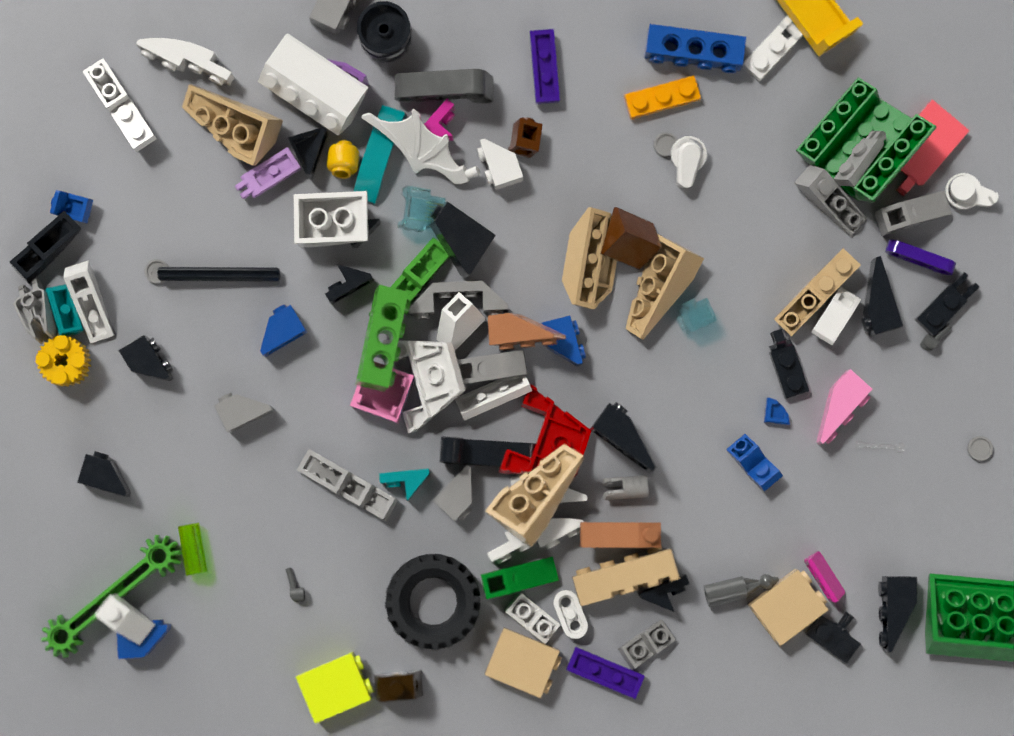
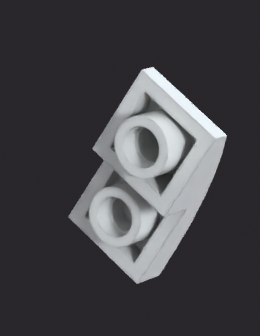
M520 591L504 610L544 644L547 643L561 625Z

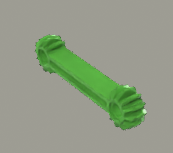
M155 535V543L151 539H147L145 542L149 548L140 547V551L146 553V557L66 623L63 615L57 616V622L54 619L48 620L51 628L43 627L42 629L48 636L41 638V642H49L45 650L50 651L54 648L53 656L58 657L62 653L63 658L69 657L70 652L73 654L77 653L78 648L76 645L81 646L84 644L83 640L78 639V635L98 618L93 614L78 628L75 627V623L96 605L101 607L111 594H117L123 599L158 569L161 577H166V569L170 573H174L176 570L172 563L175 565L181 564L179 559H175V555H181L182 551L173 550L177 547L178 542L174 541L169 545L170 536H165L162 541L160 535ZM158 549H163L166 553V559L162 563L157 562L155 559V553ZM147 563L149 564L147 571L127 587L123 586L124 582ZM61 629L68 633L66 643H62L58 639V633Z

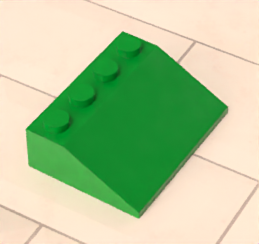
M930 573L928 576L925 620L926 654L1014 662V581Z

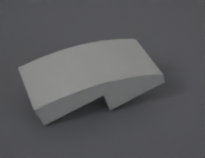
M661 619L622 645L618 650L631 670H633L653 655L662 651L676 639Z

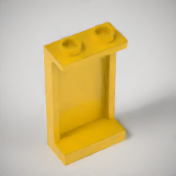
M777 0L819 57L852 36L863 25L859 17L850 21L835 0Z

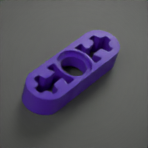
M890 239L885 253L943 275L952 276L956 266V262L898 240Z

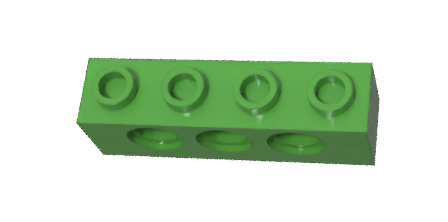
M379 285L376 288L355 385L385 392L389 386H393L396 372L392 371L393 364L398 362L401 348L397 347L398 340L403 338L406 324L402 323L403 316L408 314L410 308V300H407V291ZM384 310L392 311L395 319L392 321L387 320L384 316ZM379 334H386L390 339V343H381ZM374 358H381L385 363V367L382 369L377 368L374 365Z

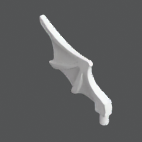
M415 109L412 110V115L409 118L399 122L383 121L372 113L362 115V119L381 131L402 151L414 173H418L421 169L425 168L434 169L441 172L454 184L468 182L470 178L480 175L478 166L466 169L465 165L458 166L454 162L449 152L448 135L445 134L443 137H440L430 132L423 124L420 113Z

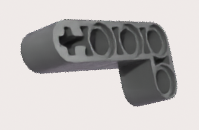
M482 69L398 73L395 75L394 99L401 102L469 99L474 103L493 102L494 77Z

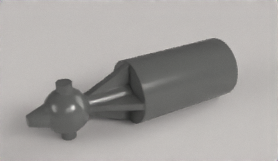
M763 574L759 580L740 576L704 585L703 588L708 606L713 607L746 599L748 595L760 587L771 589L779 581V578L768 574Z

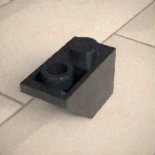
M143 335L118 350L131 372L166 381L174 379L171 375L173 368L166 358L164 360L161 359L158 351L161 349L154 338L149 339V337Z

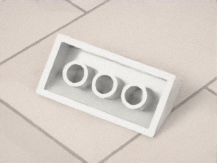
M288 33L283 37L265 63L257 81L338 136L352 123L369 88Z

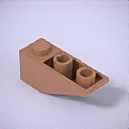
M505 313L488 316L489 345L499 346V350H513L514 345L519 344L520 348L535 347L536 342H542V345H556L557 340L566 339V335L520 314Z

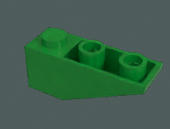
M553 556L481 574L486 599L559 581Z

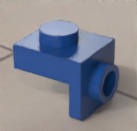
M56 190L51 200L50 214L60 215L65 211L73 220L88 223L93 199Z

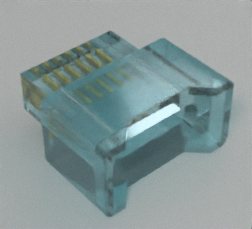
M406 185L402 189V195L406 199L404 216L398 222L397 228L415 232H423L426 228H431L429 224L433 218L430 215L438 204L442 206L445 203L446 198L431 196V189Z

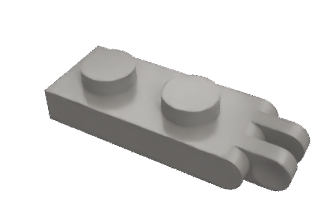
M871 131L866 138H863L853 148L852 154L840 166L839 172L834 177V181L839 186H855L884 146L886 133L884 131Z

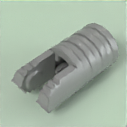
M647 475L602 479L605 487H622L623 489L605 492L603 494L604 500L648 498Z

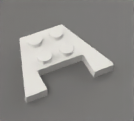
M390 340L383 341V344L390 343ZM398 340L397 347L401 348L398 360L409 357L422 406L402 412L408 433L418 431L465 391L452 342Z

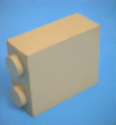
M798 569L792 570L776 582L771 589H767L747 604L779 646L783 645L828 611L825 606L827 600L820 591L815 592L809 585L812 583V580L804 570L802 572Z
M503 627L485 675L541 698L543 693H548L552 684L549 676L552 669L557 671L562 657L558 656L559 649Z

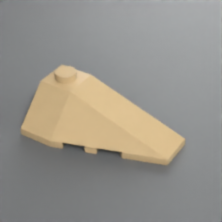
M192 84L188 86L182 108L201 126L207 128L213 134L212 137L217 142H221L233 157L253 166H256L274 146L283 122L282 119Z
M563 444L540 461V465L528 474L524 473L520 476V480L510 488L507 486L501 490L485 512L512 535L532 547L548 526L583 462L584 456Z

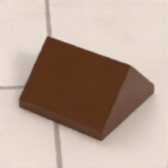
M614 207L600 254L635 269H641L662 248L654 223Z

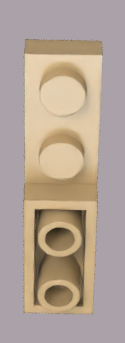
M842 248L774 320L792 336L861 264Z

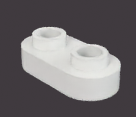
M570 590L558 592L554 597L553 604L563 631L570 638H581L587 632L588 624L575 593ZM563 598L570 599V605L568 607H563L561 605V600ZM571 622H579V629L572 630L570 628Z

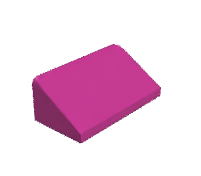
M817 551L804 559V563L829 602L836 603L845 594V590L821 552Z

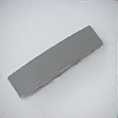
M308 449L297 469L300 473L384 521H387L398 501L395 497Z

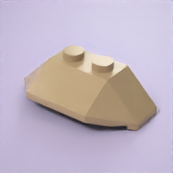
M588 207L569 234L562 282L572 305L595 309L612 291L617 261L600 254L612 216L609 212Z

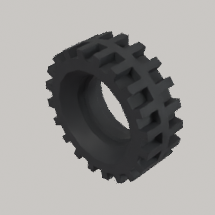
M441 554L421 555L404 563L392 576L386 590L385 608L388 615L387 618L393 626L395 633L401 636L408 644L417 646L419 649L438 650L446 647L449 648L463 640L473 629L480 612V591L472 573L455 558ZM428 578L445 580L452 586L456 594L457 605L455 611L447 621L441 624L430 625L423 623L415 617L411 609L410 597L412 590L419 582Z

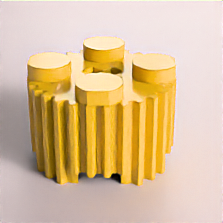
M58 335L54 336L53 340L49 338L48 343L44 342V346H40L42 350L38 351L35 362L38 365L37 369H40L39 373L43 374L42 377L46 381L62 387H69L70 385L74 386L75 383L80 384V380L84 381V377H88L87 372L90 371L88 367H91V364H89L91 359L88 358L90 356L88 353L89 349H86V345L82 344V342L72 337ZM63 357H68L66 359L68 362L66 366L60 364Z

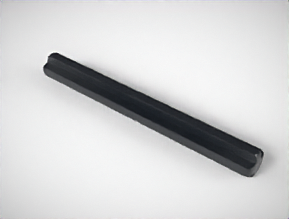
M159 267L157 277L160 281H279L280 269L277 267Z

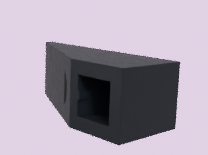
M882 576V581L878 583L879 596H882V606L879 607L878 615L879 621L883 622V632H879V645L883 647L885 652L892 653L917 604V577Z

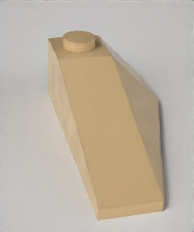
M659 234L657 235L662 248L644 265L642 277L637 279L636 285H639L637 297L632 300L625 328L643 340L690 285L704 260L698 254Z

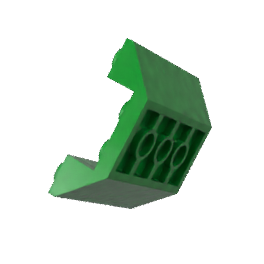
M858 77L800 144L796 152L809 165L825 169L834 179L839 172L840 166L847 161L852 154L853 148L863 138H866L871 131H884L886 133L884 146L855 186H840L845 193L856 200L873 203L934 132L936 125L918 114L910 118L880 99L877 88Z

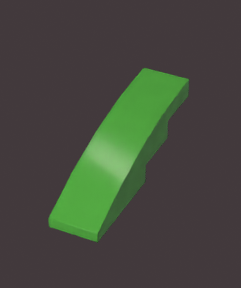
M433 237L391 286V288L407 291V300H410V304L449 258L441 243ZM384 310V316L387 320L392 321L395 319L392 311Z

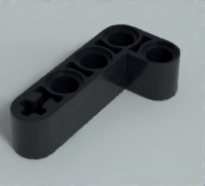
M441 437L439 462L500 467L507 449L531 458L536 444Z

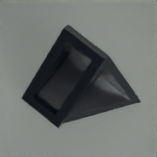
M322 127L287 137L309 179H313L328 136L327 130Z

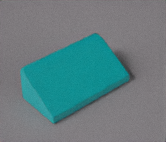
M67 285L46 288L59 335L68 336L81 333L83 326Z

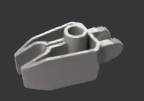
M35 278L31 281L32 291H29L24 284L18 287L20 297L16 298L13 305L24 328L35 340L42 344L43 331L53 339L56 335L57 327L47 293L39 278Z

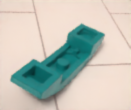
M382 105L377 117L383 121L399 122L403 121L405 112ZM375 127L372 129L353 191H367L368 202L373 204L377 202L383 177L394 143Z

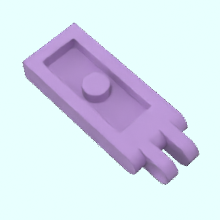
M287 147L240 177L242 181L235 185L237 191H240L247 187V190L240 194L242 199L250 195L256 198L300 171L301 167Z

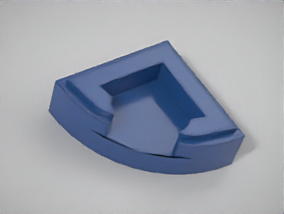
M767 397L764 422L789 425V415L785 408L777 400Z

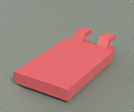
M933 99L919 115L936 125V129L900 170L907 176L896 189L902 196L907 194L915 183L918 186H923L970 131Z

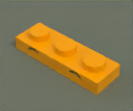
M693 75L624 94V99L631 120L699 101L701 96L695 76Z

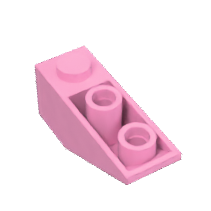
M851 369L847 370L829 390L816 441L818 445L824 444V442L829 444L838 434L835 430L841 424L845 426L854 417L852 411L857 406L863 407L871 398L868 394L872 388Z

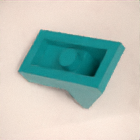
M430 469L379 473L380 483H386V488L401 487L400 482H405L406 499L409 501L430 475Z

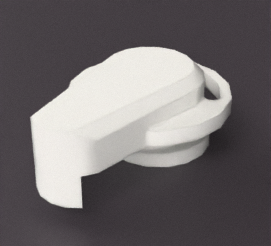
M684 136L678 139L671 149V160L677 168L676 185L681 188H689L694 184L697 171L704 165L707 158L704 143L696 137ZM693 140H696L701 145L703 152Z
M968 173L954 175L945 186L947 201L958 209H969L973 206L989 207L998 200V192L995 193L981 186L976 177ZM949 185H950V195H951V198L956 202V204L950 199V196H949V193H948Z

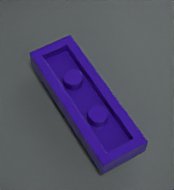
M554 29L530 31L535 104L560 103Z
M576 646L566 667L567 671L636 699L645 677L643 674Z

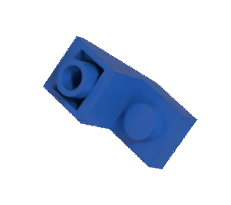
M746 434L726 449L749 478L764 492L783 477L780 470L765 457L760 447Z

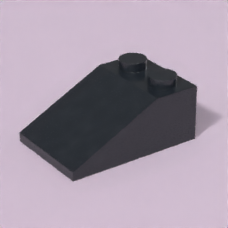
M617 402L614 405L609 403L590 430L648 473L653 472L656 466L631 418L626 415L628 410Z

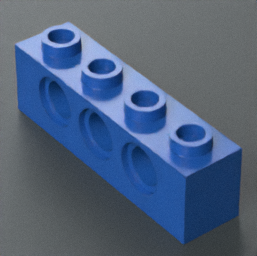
M649 24L644 58L656 64L668 61L673 62V65L679 67H687L690 64L698 65L697 68L702 70H711L713 67L720 68L725 73H736L743 66L746 36ZM672 42L676 45L677 50L668 51L664 44ZM692 45L698 46L701 53L697 55L692 54L688 47ZM721 49L725 56L718 58L713 54V50Z

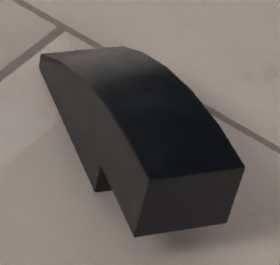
M63 211L27 242L28 246L10 261L11 266L29 284L70 244L81 231V227Z

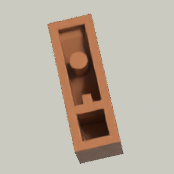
M580 522V548H661V522Z

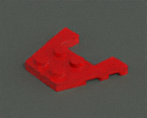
M530 384L532 391L525 394L521 407L545 416L531 458L507 449L499 472L504 474H528L540 465V461L563 444L584 456L592 430L567 411L561 410L554 404L552 399L548 396L544 397L537 391L535 386Z

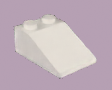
M367 191L294 194V244L300 247H321L368 241Z

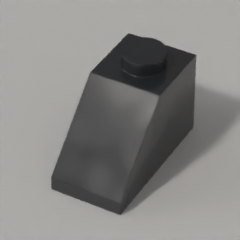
M94 451L93 455H85L77 483L130 497L131 491L116 463L108 460L109 455Z

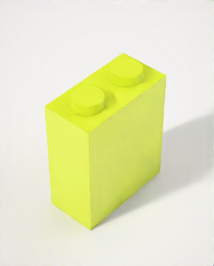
M350 652L296 676L314 723H318L372 699L371 693L374 692L370 679H364L361 670L365 668L360 655L355 656L354 652Z

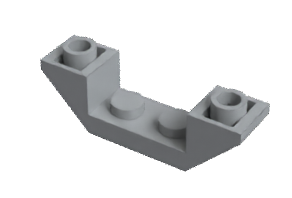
M483 281L432 283L409 308L410 316H415V320L430 319L429 315H435L434 296L438 295L439 299H453V295H457L460 292L465 298H478V294H483V313H488V316L508 312V304Z

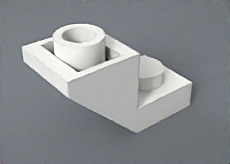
M840 286L811 333L833 345L861 299Z

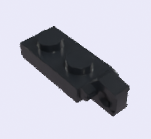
M782 329L771 332L770 335L774 345L769 346V355L784 398L787 399L808 392L809 388L791 339L785 340Z

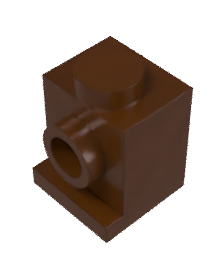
M529 117L519 118L513 124L508 150L516 155L527 158L534 156L539 152L543 124L537 123Z

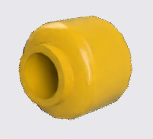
M340 140L329 147L327 168L332 172L333 176L346 179L357 172L360 157L358 148L347 140Z

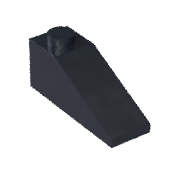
M881 256L871 260L863 309L864 318L861 320L864 331L866 333L869 332L870 337L903 327Z

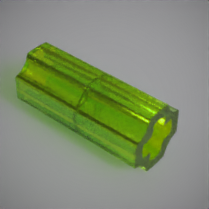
M199 523L178 526L186 576L208 572Z

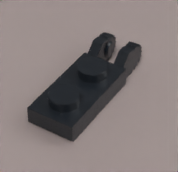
M965 272L952 284H949L915 319L931 336H935L980 287L977 283H974L961 295L956 288L967 280L968 275Z

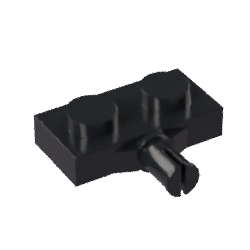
M847 611L838 623L829 621L821 615L813 621L805 632L808 637L846 664L861 645L846 630L850 622L855 618Z

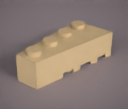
M662 547L647 549V555L639 557L638 553L623 556L624 561L615 564L614 560L600 563V568L591 571L590 567L576 570L577 575L572 576V580L580 605L584 606L609 599L617 594L622 595L634 592L641 587L646 588L659 585L668 579L671 581L680 579L671 549L662 550Z

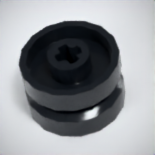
M378 1L370 4L361 12L357 21V34L363 51L370 58L379 62H391L401 58L408 51L412 41L411 24L407 13L399 5L390 1Z

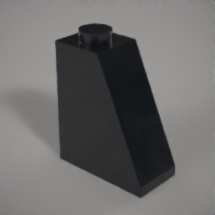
M448 201L442 206L438 204L430 215L433 220L429 226L459 274L466 278L471 275L496 235Z

